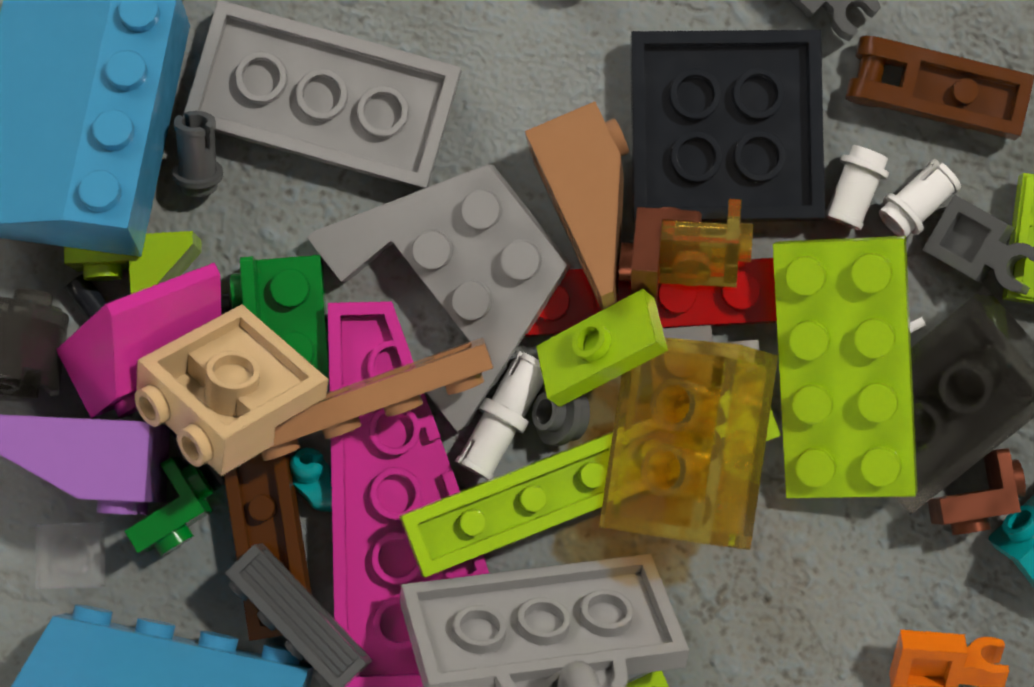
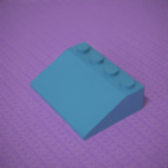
M3 0L0 11V238L142 256L190 29V23L182 0Z
M75 604L73 614L64 613L51 618L11 686L310 687L314 667L311 664L301 663L286 647L264 644L262 654L237 649L239 638L230 635L201 631L199 641L174 636L176 625L168 622L137 618L136 627L111 623L112 611Z

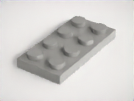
M217 0L184 113L188 111H203L213 115L216 121L215 132L422 190L429 187L462 70L461 67L223 0Z

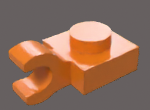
M900 629L889 671L891 687H958L959 684L977 687H1005L1009 666L1000 664L1005 648L1004 640L995 637H980L967 647L965 634Z

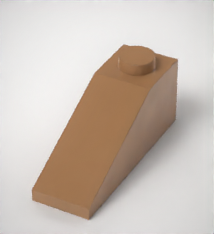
M594 101L526 130L525 135L531 159L601 310H604L618 301L624 174L621 156L628 154L629 149L616 119L613 118L605 122Z

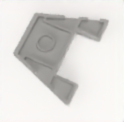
M491 164L484 165L318 229L307 236V239L341 282L352 279L394 244L467 339L473 341L484 338L493 364V369L482 372L484 383L452 395H448L445 386L426 392L457 432L464 430L471 424L478 413L477 409L492 386L496 385L505 371L507 362L525 334L529 333L572 266L500 172Z

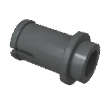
M188 111L184 113V117L178 115L174 119L178 164L172 170L173 181L179 185L182 193L192 197H203L214 193L217 190L218 183L223 178L222 166L216 161L215 117L203 111Z

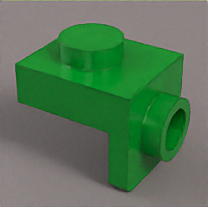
M172 456L160 464L180 497L124 531L137 553L149 552L156 548L161 557L168 554L194 537L189 526L213 512L206 498L214 494L199 467L191 463L185 466L179 457Z

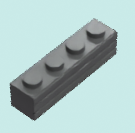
M263 543L254 544L225 572L232 580L229 583L232 591L243 601L248 599L252 601L259 609L257 616L261 622L270 630L274 631L277 628L287 639L284 643L286 648L298 660L302 661L305 658L315 668L312 674L323 687H347L373 661Z

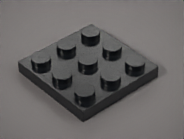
M821 30L631 32L633 223H636L637 207H675L681 210L699 211L702 214L701 222L822 221L825 219Z

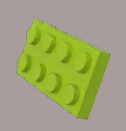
M906 236L775 242L773 244L786 498L916 496L917 470Z

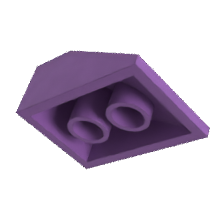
M0 414V455L77 499L97 500L96 513L148 515V502H166L168 476L160 463L169 458L170 430L168 426L160 424L154 427L146 421Z

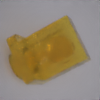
M729 199L727 224L662 221L659 283L683 284L687 286H737L738 261L751 262L753 223H740L742 199Z

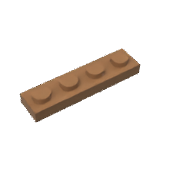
M484 338L470 341L328 392L323 400L275 427L274 445L261 452L263 461L272 460L299 449L300 444L297 438L322 430L325 439L353 431L362 426L359 416L384 408L386 417L410 411L423 404L420 394L445 386L448 395H452L484 383L482 372L493 369Z

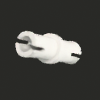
M519 350L515 352L514 359L491 399L485 398L481 403L479 410L483 414L460 456H457L455 459L457 464L483 479L490 480L493 478V473L515 433L522 434L529 423L524 417L544 383L538 359Z

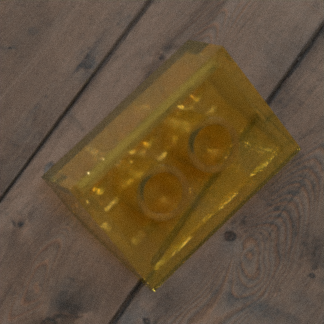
M665 338L668 351L621 375L599 527L751 550L778 355L739 344Z

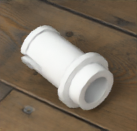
M856 145L852 146L849 155H842L840 162L845 166L827 210L825 209V217L846 227L861 230L863 220L880 179L886 180L888 178L889 172L885 170L888 158L875 151Z
M932 159L927 164V167L897 195L888 193L884 197L883 202L885 206L879 210V216L885 225L897 236L907 237L910 233L919 235L924 229L922 222L952 194L957 193L961 189V184L955 174L945 164H940L938 160Z

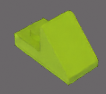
M193 231L146 233L141 257L64 247V264L77 272L83 271L84 280L87 281L122 279V269H129L131 295L182 275L201 254L202 245L201 239Z

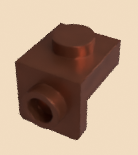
M637 207L634 243H621L619 281L631 282V295L644 289L655 298L657 305L661 258L691 260L699 258L702 214L699 211L681 210L675 207Z
M1009 448L984 451L983 457L989 489L927 499L931 524H950L952 535L990 530L989 517L1021 512L1019 498L1026 495V482L1020 461L1018 459H1011Z

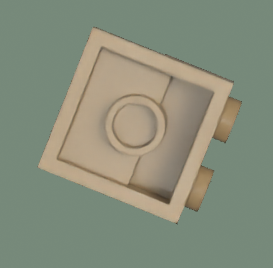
M241 304L138 359L137 391L134 398L140 415L149 425L156 427L165 423L177 434L179 448L192 465L199 467L207 462L222 476L273 446L276 426L326 398L328 378Z

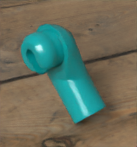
M310 447L297 450L291 456L289 462L291 472L293 473L295 489L313 509L320 512H332L331 467L324 460L320 451Z

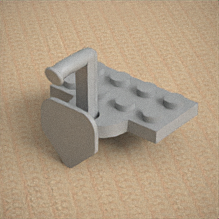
M651 554L401 584L400 605L423 687H627L628 675L686 667L689 648Z

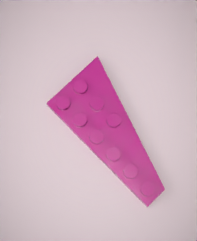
M392 301L328 303L329 392L413 362ZM425 393L420 394L423 404L417 408L390 417H386L384 408L359 416L362 424L359 428L330 438L334 619L373 659L347 687H423L400 605L401 584L490 574L484 555H480L425 578L422 577L399 515L460 492Z

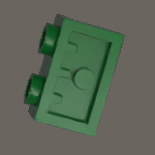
M321 255L257 260L253 256L240 257L241 273H233L230 276L233 309L243 304L328 378L329 383V344L323 260Z

